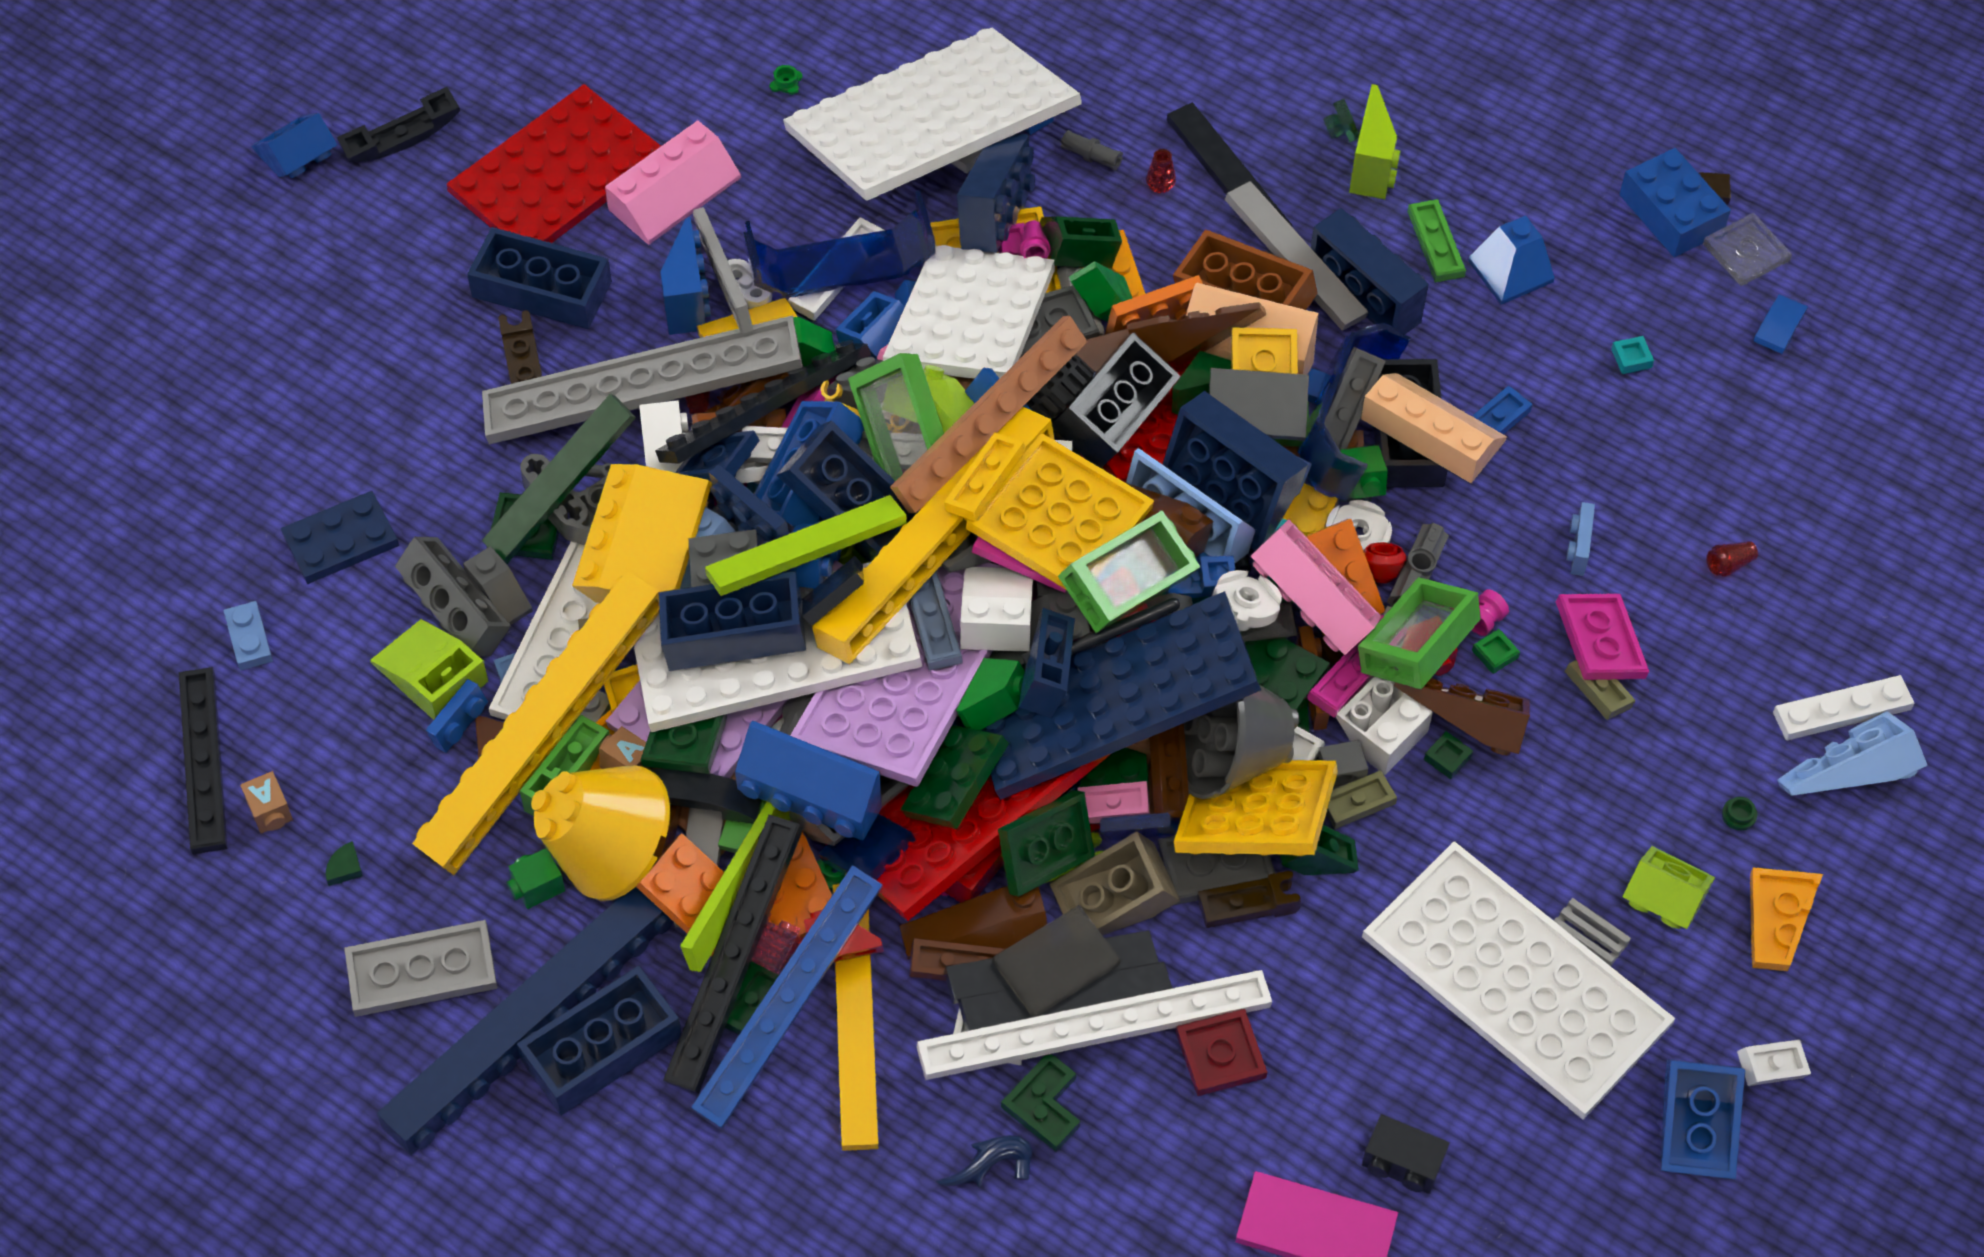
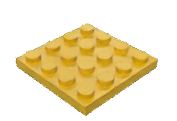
M1041 433L1019 459L977 520H967L966 529L1066 590L1058 575L1074 561L1141 523L1153 508L1154 500ZM1119 549L1088 566L1095 579Z
M1291 760V762L1282 763L1216 798L1201 799L1189 794L1173 841L1175 853H1190L1194 855L1201 853L1225 855L1259 854L1262 856L1270 854L1315 855L1338 773L1336 761Z

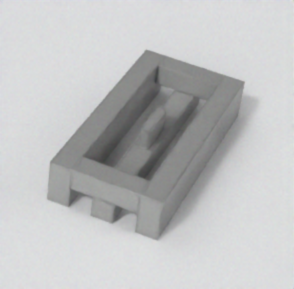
M1574 898L1568 902L1566 908H1563L1558 918L1554 919V922L1609 966L1620 956L1631 939ZM1565 921H1569L1571 924L1582 930L1584 935H1586L1593 941L1596 940L1597 942L1605 946L1607 949L1612 951L1611 954H1609L1604 949H1602L1601 947L1593 943L1591 940L1580 934L1578 931L1570 927L1568 924L1565 923Z

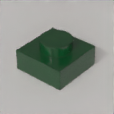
M1445 731L1425 753L1424 761L1449 779H1452L1471 759L1473 750Z

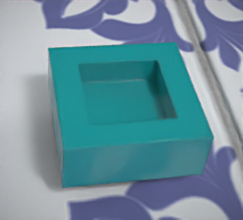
M1644 336L1613 342L1611 350L1622 374L1652 368L1654 359Z

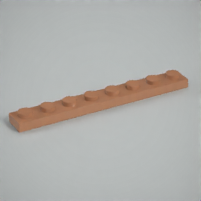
M1063 316L890 486L908 513H917L989 441L994 432L997 433L1088 342L1071 316Z

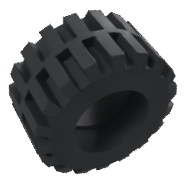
M1075 354L1026 404L1032 411L1053 421L1087 386L1093 377L1094 371Z

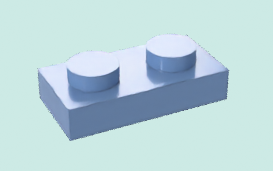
M1582 502L1579 514H1573L1571 518L1569 533L1575 534V540L1569 541L1566 560L1572 561L1571 574L1584 576L1590 553L1595 504Z
M253 601L224 609L225 619L240 671L273 662L257 602Z

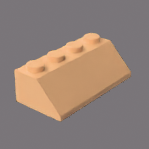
M1200 283L1195 284L1186 316H1188V312L1194 311L1209 313V316L1216 315L1215 310L1222 307L1260 302L1266 310V315L1245 328L1297 329L1298 374L1308 375L1314 363L1319 313ZM1231 336L1205 352L1231 360Z
M1398 373L1382 375L1364 399L1361 415L1363 421L1469 483L1475 480L1507 438L1502 433Z

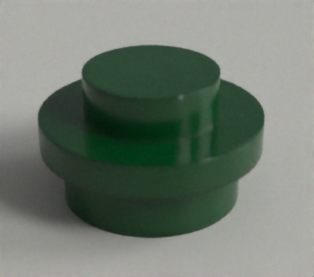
M1746 797L1730 799L1722 809L1724 822L1735 830L1750 829L1757 820L1758 814L1755 805Z

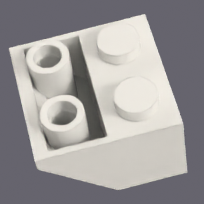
M1374 677L1337 713L1336 719L1350 741H1360L1365 760L1386 775L1428 732L1433 711L1394 687L1395 682Z

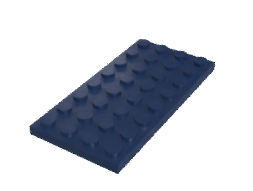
M1226 592L1208 597L1203 601L1175 611L1170 615L1071 656L1067 692L1052 718L1018 708L1015 712L980 730L1002 735L1009 743L991 773L995 792L1000 800L1261 691Z

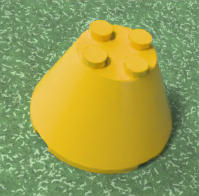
M628 765L571 773L563 771L552 779L543 790H538L531 801V807L535 810L534 827L536 835L545 844L575 888L584 896L599 901L617 899L634 889L655 864L658 857L653 856L660 837H666L668 832L670 803L667 789L657 774L642 766Z

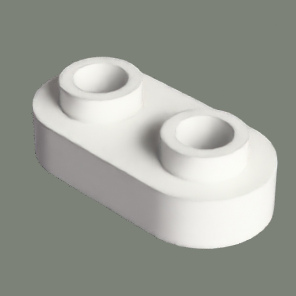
M728 260L735 278H740L736 281L749 309L772 301L771 285L763 276L744 260Z

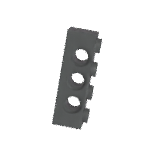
M414 536L395 565L396 569L403 576L404 582L413 588L421 598L422 604L431 610L445 631L461 640L478 656H491L511 625L438 537Z

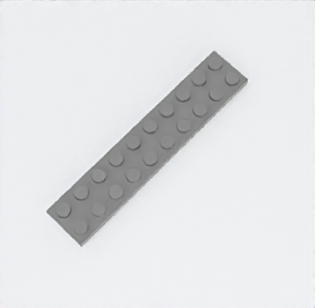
M793 315L752 325L753 331L745 334L740 332L738 328L482 391L486 439L489 444H494L584 422L609 394L615 395L630 411L640 408L639 405L666 402L802 368L801 353Z

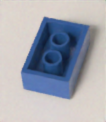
M1676 148L1625 171L1619 195L1674 258L1724 233L1731 209Z

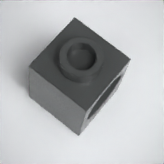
M1359 740L1319 747L1317 760H1334L1337 763L1338 773L1333 790L1367 776L1368 766Z

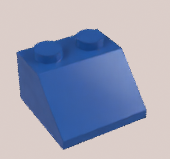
M313 113L298 117L251 145V147L278 177L289 175L290 178H293L306 171L307 169L304 165L314 160L318 163L331 156L330 149L338 144L321 115Z

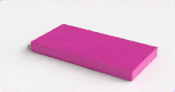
M1255 1171L1235 1242L1284 1257H1387L1398 1212Z

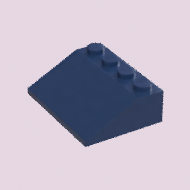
M1206 391L1180 408L1162 464L1253 527L1255 533L1250 547L1255 551L1276 530L1298 493L1308 464Z

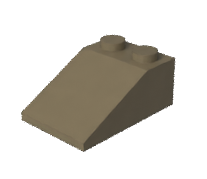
M1139 832L1133 833L1050 883L1075 943L1086 942L1150 919L1180 901L1154 842Z

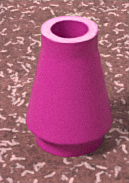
M1028 221L1024 225V233L1019 249L1021 256L1027 258V256H1039L1047 259L1050 254L1051 246L1042 230L1041 223L1038 221Z

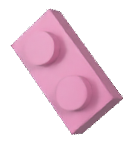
M1147 781L1078 788V791L1085 792L1090 824L1150 818Z

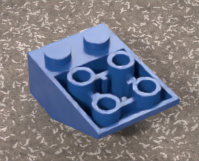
M691 217L685 218L660 271L669 335L698 331L697 326L706 323L705 317H711L703 254H701V249H697L701 248L699 229L692 230Z

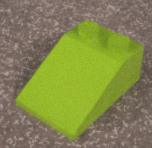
M1375 84L1371 85L1360 130L1349 193L1385 200L1387 189L1394 188L1397 170L1392 168L1397 169L1401 150L1395 149L1397 135L1379 87Z
M925 365L923 370L945 433L975 403L955 378L944 374V369ZM901 376L890 381L883 410L918 423L904 377Z

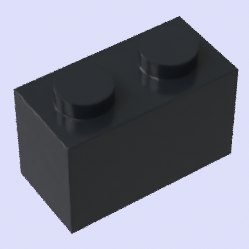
M1381 1114L1365 1150L1361 1166L1366 1167L1375 1176L1381 1178L1390 1177L1402 1182L1403 1186L1411 1191H1423L1430 1194L1450 1142Z

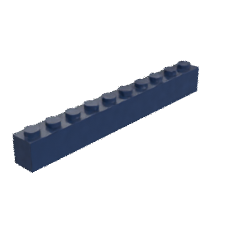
M637 887L618 898L376 1114L381 1127L411 1156L418 1149L426 1148L434 1140L435 1134L446 1124L454 1123L461 1116L463 1109L469 1103L482 1098L488 1092L490 1085L499 1076H505L514 1069L517 1060L520 1058L517 1043L595 994L597 988L606 980L614 979L621 972L623 965L632 957L640 956L656 935L668 931L674 921Z

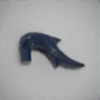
M1013 1135L971 1144L978 1151L973 1161L957 1174L937 1180L936 1182L943 1186H958L975 1181L980 1188L988 1170L994 1164L1005 1159L1016 1160L1015 1179L1029 1180L1030 1160L1032 1157L1031 1146L1025 1139Z

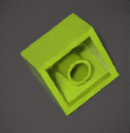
M1651 846L1639 861L1623 894V898L1629 900V905L1638 911L1645 913L1651 911L1661 916V921L1676 929L1683 927L1687 929L1696 916L1716 877Z

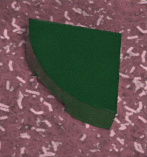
M353 841L336 850L328 861L326 867L328 886L363 876Z

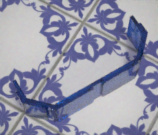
M920 190L915 191L916 209L892 229L788 248L775 249L754 240L750 221H745L746 232H743V239L754 286L771 293L778 292L782 294V297H798L831 291L848 285H864L909 275V271L914 267H919L936 253L935 238Z
M1386 323L1367 326L1357 332L1351 331L1349 336H1345L1327 368L1315 401L1317 405L1306 427L1305 441H1301L1297 452L1300 454V458L1312 463L1307 476L1315 490L1326 496L1337 497L1343 501H1347L1368 464L1341 453L1324 422L1342 371L1353 347L1381 359H1399L1411 337L1400 333L1398 329Z

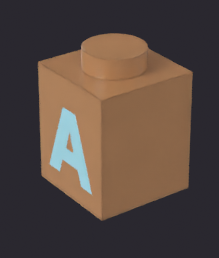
M621 726L613 735L609 734L599 746L600 768L628 765L644 767L641 757L646 742Z
M273 771L240 784L260 834L280 829L286 823L293 821L288 804Z

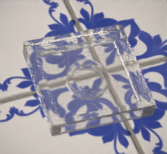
M1755 213L1705 237L1703 242L1708 251L1740 286L1789 262L1792 257V253Z

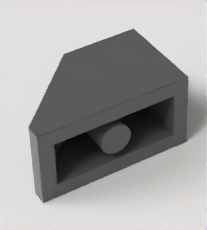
M491 546L463 563L464 570L510 625L533 612L532 606L511 569Z

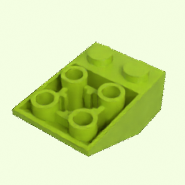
M422 619L370 660L381 673L433 720L467 679L478 684L480 688L488 682L484 661L461 640Z

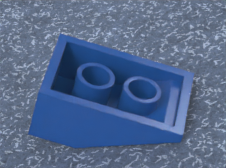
M1667 1059L1663 1099L1661 1171L1736 1179L1745 1068Z

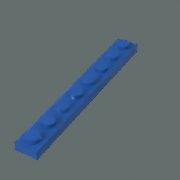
M852 865L691 1108L723 1129L883 888L881 883Z

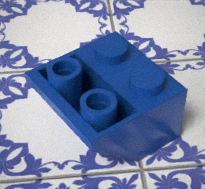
M873 291L835 329L838 342L853 340L854 343L868 344L871 352L870 357L878 360L877 356L880 349L889 344L905 307L899 300Z

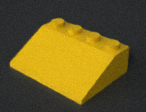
M611 464L572 586L595 603H602L609 594L612 583L618 577L623 576L627 570H630L659 592L680 589L689 561L688 538H695L712 483L706 479L637 464Z

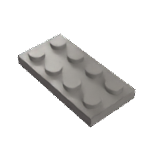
M486 920L344 947L352 1008L355 1017L498 989Z

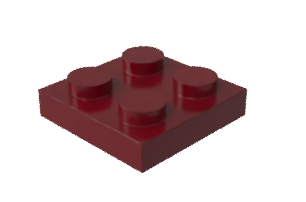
M1245 1009L1176 1026V1035L1197 1096L1267 1078L1268 1072Z

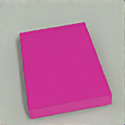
M1559 594L1556 605L1584 680L1646 679L1649 669L1621 594Z

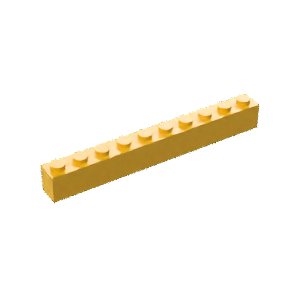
M1022 407L997 432L998 434L1023 441L1025 451L1041 433L1055 441L1051 419L1025 407ZM983 447L907 524L901 527L899 533L892 541L881 548L877 557L867 567L863 568L864 584L812 625L817 648L850 665L894 615L972 533L966 529L968 519L946 512L944 501Z
M627 570L623 576L618 577L612 583L609 594L602 603H598L593 607L589 614V619L584 626L571 635L567 647L562 654L549 663L543 678L538 684L533 685L527 691L524 698L525 701L516 712H512L505 719L503 729L495 739L486 743L482 749L481 757L473 767H469L464 771L459 785L451 794L442 799L438 806V811L433 818L420 827L416 834V839L412 843L414 846L452 875L457 873L518 795L522 787L660 612L659 591L630 570Z

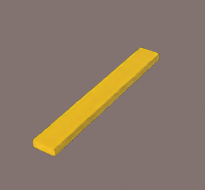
M833 884V894L840 884ZM868 909L858 925L870 932ZM871 955L835 962L842 1151L879 1149Z

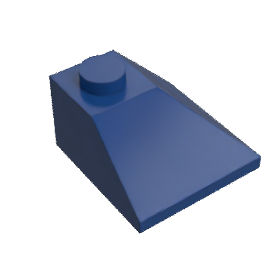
M1526 215L1499 226L1468 258V262L1501 305L1549 285L1555 280L1543 237Z

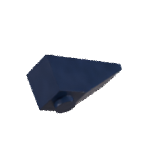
M1042 608L1022 681L1019 708L1049 718L1053 717L1067 692L1075 618Z

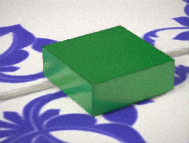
M1500 629L1473 644L1472 652L1492 674L1518 659L1520 651Z

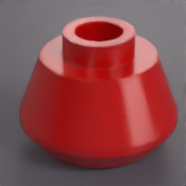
M1387 542L1372 543L1363 550L1374 581L1378 583H1389L1393 578L1398 577L1407 558L1400 546Z

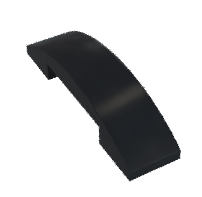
M448 87L421 98V108L369 132L365 125H362L337 137L349 162L369 161L392 155L420 143L443 128L461 111Z
M670 769L650 770L657 774L664 783L670 805L722 812V820L754 824L760 813L762 799H752L745 796L737 789L736 780L714 774Z

